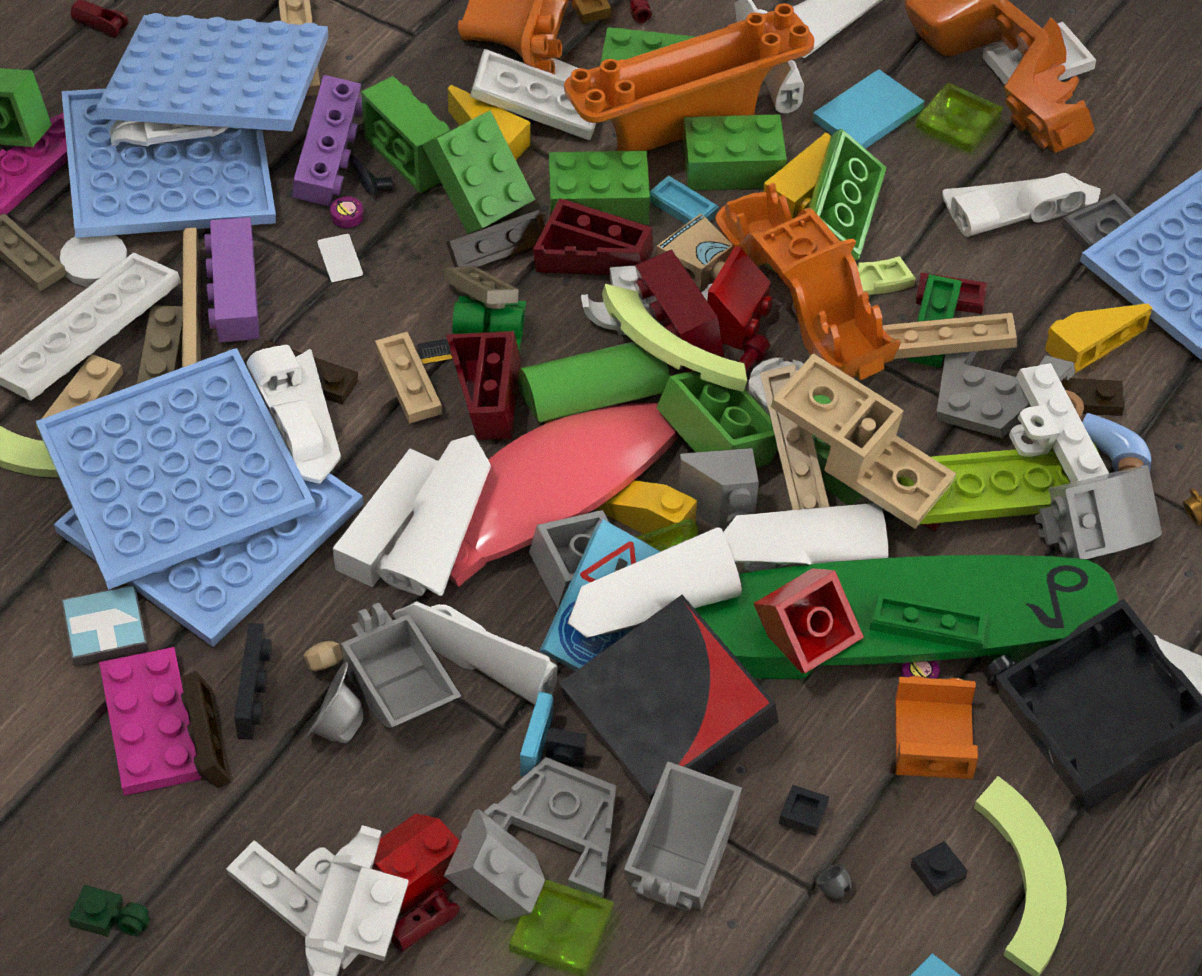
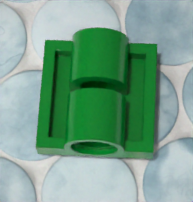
M459 296L458 302H455L452 334L514 331L520 353L526 316V301L505 303L504 308L492 309L485 307L481 301L472 300L468 296Z

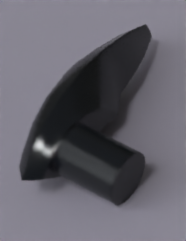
M350 155V160L357 172L358 178L368 192L375 195L378 191L392 190L393 182L391 177L375 178L374 174L354 155Z

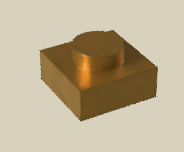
M572 0V6L582 24L611 17V7L607 0Z

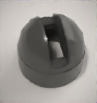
M835 864L825 869L817 877L816 883L825 895L832 899H840L845 896V892L851 890L852 880L843 864Z

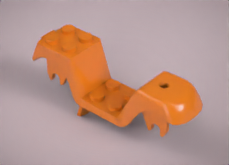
M905 0V10L914 29L923 40L941 55L947 57L955 56L1001 40L1009 49H1017L1022 53L1023 58L1004 86L1007 97L1005 103L1012 112L1010 118L1014 125L1021 131L1026 129L1030 132L1033 140L1040 148L1045 149L1047 147L1053 153H1057L1086 141L1094 133V125L1085 101H1079L1077 104H1066V101L1071 98L1072 92L1076 89L1079 79L1077 76H1074L1067 82L1058 80L1066 70L1065 66L1061 64L1066 63L1067 51L1060 26L1054 19L1050 18L1042 29L1008 0Z
M774 182L767 186L766 192L742 196L727 202L719 210L715 217L718 229L732 243L733 249L735 246L741 247L757 267L768 262L789 287L804 347L811 355L814 353L852 378L857 377L860 381L884 370V364L894 359L901 341L900 339L890 337L883 330L882 314L879 305L871 307L867 291L863 292L858 267L851 255L856 244L853 238L840 241L811 208L801 210L797 217L792 219L786 196L781 195L778 197Z

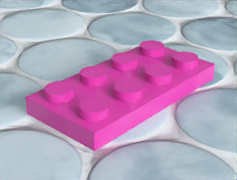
M171 647L99 662L124 796L200 780L201 776L194 764V756H196L195 746L187 729V725L190 724L189 716L181 699L183 687L175 648Z

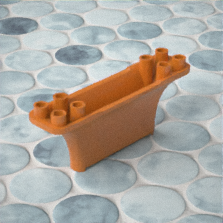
M469 0L463 19L458 21L461 40L499 43L516 51L523 58L524 64L555 75V63L551 59L561 58L562 55L561 40L556 38L569 0Z
M782 3L778 4L774 11L764 14L750 13L747 15L746 20L730 24L725 28L629 59L618 61L606 59L602 61L599 67L593 69H575L571 72V76L565 80L564 92L583 120L590 123L611 120L616 132L617 151H648L683 139L684 117L755 115L759 90L766 75L778 64L811 53L814 49L815 38L809 31V27L794 13V8L789 4Z

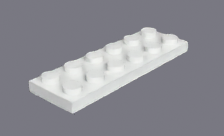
M133 252L0 355V385L31 401L179 285L181 280L178 272Z

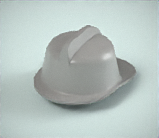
M344 662L335 675L324 698L317 720L306 735V739L310 733H314L330 741L348 743L362 724V703L343 683L348 662Z

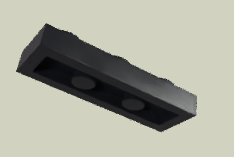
M260 623L248 624L234 716L238 739L253 740L255 725H261L263 719V702H259L260 693H266L268 673L263 668L264 661H271L272 639H266L264 624Z

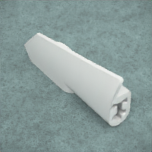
M738 0L734 3L737 22L746 20L747 15L750 13H768L765 10L757 9L752 0ZM793 60L774 66L766 75L764 81L775 109L780 113H791L801 106L804 91L803 80Z
M806 0L793 6L794 13L809 27V31L815 38L814 49L811 51L813 53L883 0ZM809 53V54H807V55H805V56H802V57H803V58H806V57L809 56L811 53Z
M1060 173L1041 179L944 189L942 197L962 234L965 237H970L1029 218L1034 222L1040 223L1074 213L1098 202L1101 189L1083 183L1067 173Z
M289 345L256 351L249 357L247 369L269 408V413L303 480L320 484L339 462L341 454L312 350L308 349L295 357Z
M474 435L450 442L419 491L414 502V515L379 570L381 578L391 586L422 596L426 589L439 596L443 595L491 467Z
M876 503L737 515L723 532L734 562L743 563L744 569L749 572L837 561L888 558V539L882 507Z
M719 527L582 586L567 624L586 638L637 627L682 594L694 608L739 597L742 591L741 582L722 529Z
M416 601L393 612L395 619L410 614L434 651L462 668L478 669L534 705L536 704L539 692L552 694L556 687L557 665L551 662L548 656L533 651L527 646L523 647L487 632L481 625L450 606L438 604L429 607Z

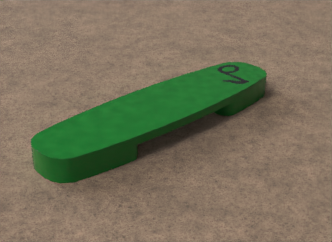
M941 555L837 561L740 573L739 578L742 591L739 597L694 609L753 678L802 679L810 675L813 669L807 673H801L769 639L753 603L812 568L835 570L864 636L861 640L820 665L908 663L988 655L993 661L1003 655H1007L1012 662L1017 661L1019 663L1038 650L1060 642L1076 630L1079 625L1116 604L1119 600L1109 573L1100 565L1086 559L1021 555ZM877 592L988 613L982 651L870 630Z

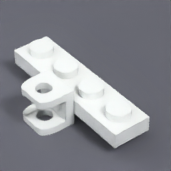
M1051 363L1020 369L1016 378L1031 407L1020 412L1018 420L1021 424L1014 426L1009 433L1018 454L1026 457L1048 454L1051 448H1053L1071 483L1109 474ZM1021 437H1028L1032 440L1033 444L1024 443Z
M254 840L226 870L230 877L302 936L306 937L330 861L335 855L324 847L318 848L301 862L295 869V874ZM346 950L341 968L345 969L358 953Z

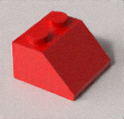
M738 246L734 247L709 288L707 302L718 317L722 343L743 350L748 339L757 334L762 315L767 316L773 304V297L769 296L771 285L769 279L746 252Z
M812 568L753 603L769 639L801 673H807L864 638L835 570Z
M415 813L380 838L372 869L409 880L400 909L403 915L449 882L444 877V874L460 840L439 818Z

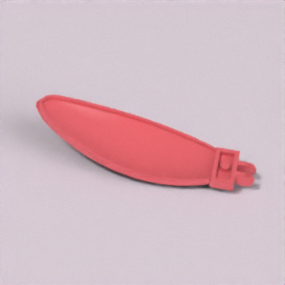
M636 402L611 405L562 417L522 435L489 458L488 461L491 467L449 579L458 587L484 567L486 562L501 558L531 545L537 525L588 514L639 477L673 445L679 436V433L657 410L658 403Z

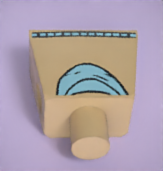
M699 214L658 244L656 256L672 249L698 289L702 291L708 287V284L714 282L731 254L733 245L705 216Z

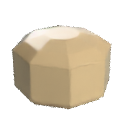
M333 641L315 644L303 655L308 669L314 672L331 667L343 660L339 643Z

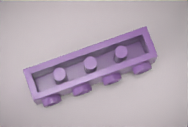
M323 75L294 177L293 198L331 206L333 195H340L344 176H340L339 173L341 168L347 169L351 150L346 149L348 142L354 143L358 124L353 122L355 116L361 117L363 112L360 83Z
M251 218L210 220L211 234H205L206 254H212V258L206 259L207 278L213 279V283L207 284L209 304H214L215 307L208 309L210 329H217L218 342L260 339Z

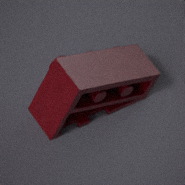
M559 198L533 248L536 272L610 275V267L638 265L649 260L653 252L652 227Z
M673 250L666 251L636 265L638 280L634 281V286L639 293V297L642 300L646 299L649 304L653 318L680 339L704 351L724 358L718 317ZM682 366L686 373L694 371L690 368Z
M514 331L446 335L477 440L512 439L518 389V370L521 363Z

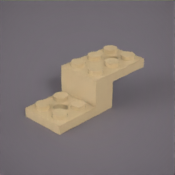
M814 353L772 400V409L831 446L824 471L914 529H916L954 482L955 472L896 435L904 410ZM825 395L831 402L820 404L814 400L813 396ZM908 477L915 485L905 487L898 483L897 478Z

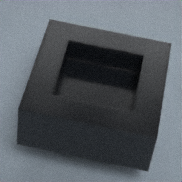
M549 728L546 737V757L569 767L583 768L586 759L587 735Z
M792 784L780 815L779 824L817 836L828 807L829 796Z
M945 841L912 858L911 868L933 896L966 879L968 872Z

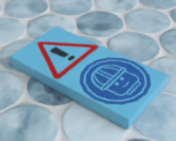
M604 519L598 521L539 651L576 671L632 631L633 628L607 635L600 634L586 638L567 623L582 586L661 551Z

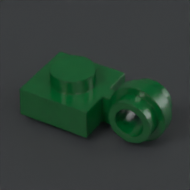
M84 885L68 920L70 927L106 937L109 936L114 923L117 924L118 929L130 936H138L149 925V911L143 905L135 902H129L126 904V907H122L124 903L122 895Z

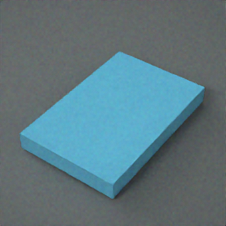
M878 69L813 112V121L832 135L842 128L866 149L922 111L925 101Z

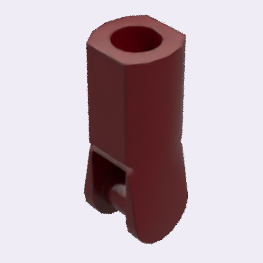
M77 0L71 6V18L74 21L100 30L112 38L117 37L120 33L119 29L125 28L129 23L127 17L120 11L106 9L85 0Z
M440 888L434 891L415 909L396 922L391 942L400 952H404L431 931L451 921L460 910L459 905L455 902L450 903L446 898L447 892L444 889ZM435 909L437 913L431 917L428 913Z

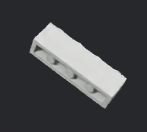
M412 449L407 451L333 547L336 571L371 587L375 585L381 577L379 575L381 566L414 515L415 499L438 463L437 460Z

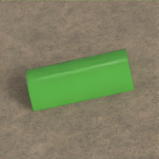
M841 128L832 135L808 208L813 209L840 241L852 238L856 241L851 252L856 261L860 258L886 172V166Z
M633 341L520 368L518 370V387L521 396L536 420L541 423L661 394L665 389L670 374L667 363L653 356Z

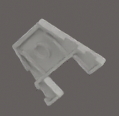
M978 351L945 354L937 406L938 421L1003 438L1014 426L1020 423L1018 420L1020 412L1031 407L1017 378L971 366L970 364ZM1045 355L1040 365L1051 363L1060 381L1063 379L1069 380L1075 373L1074 362Z
M545 757L511 787V793L498 804L493 803L484 811V814L506 831L513 824L581 852L582 855L568 879V888L597 900H602L613 823L616 785Z

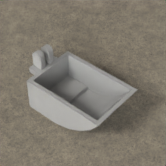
M1148 464L1049 488L1051 506L1039 509L1040 514L1035 515L1036 523H1042L1043 528L1038 529L1039 537H1045L1047 545L1059 543L1060 550L1065 558L1089 559L1135 547L1162 535Z
M380 603L371 606V617L366 609L358 611V622L352 624V630L356 637L341 643L343 663L348 662L347 675L366 706L381 724L386 727L397 726L461 697L410 614L392 621Z
M668 761L624 868L627 883L631 884L630 888L639 895L674 908L677 907L690 911L691 907L702 910L731 832L742 787Z

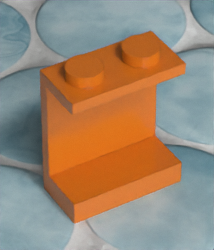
M922 676L899 677L895 696L896 775L958 779L974 778L978 761V745H973L972 701L976 688L975 681H966L959 678L932 679Z

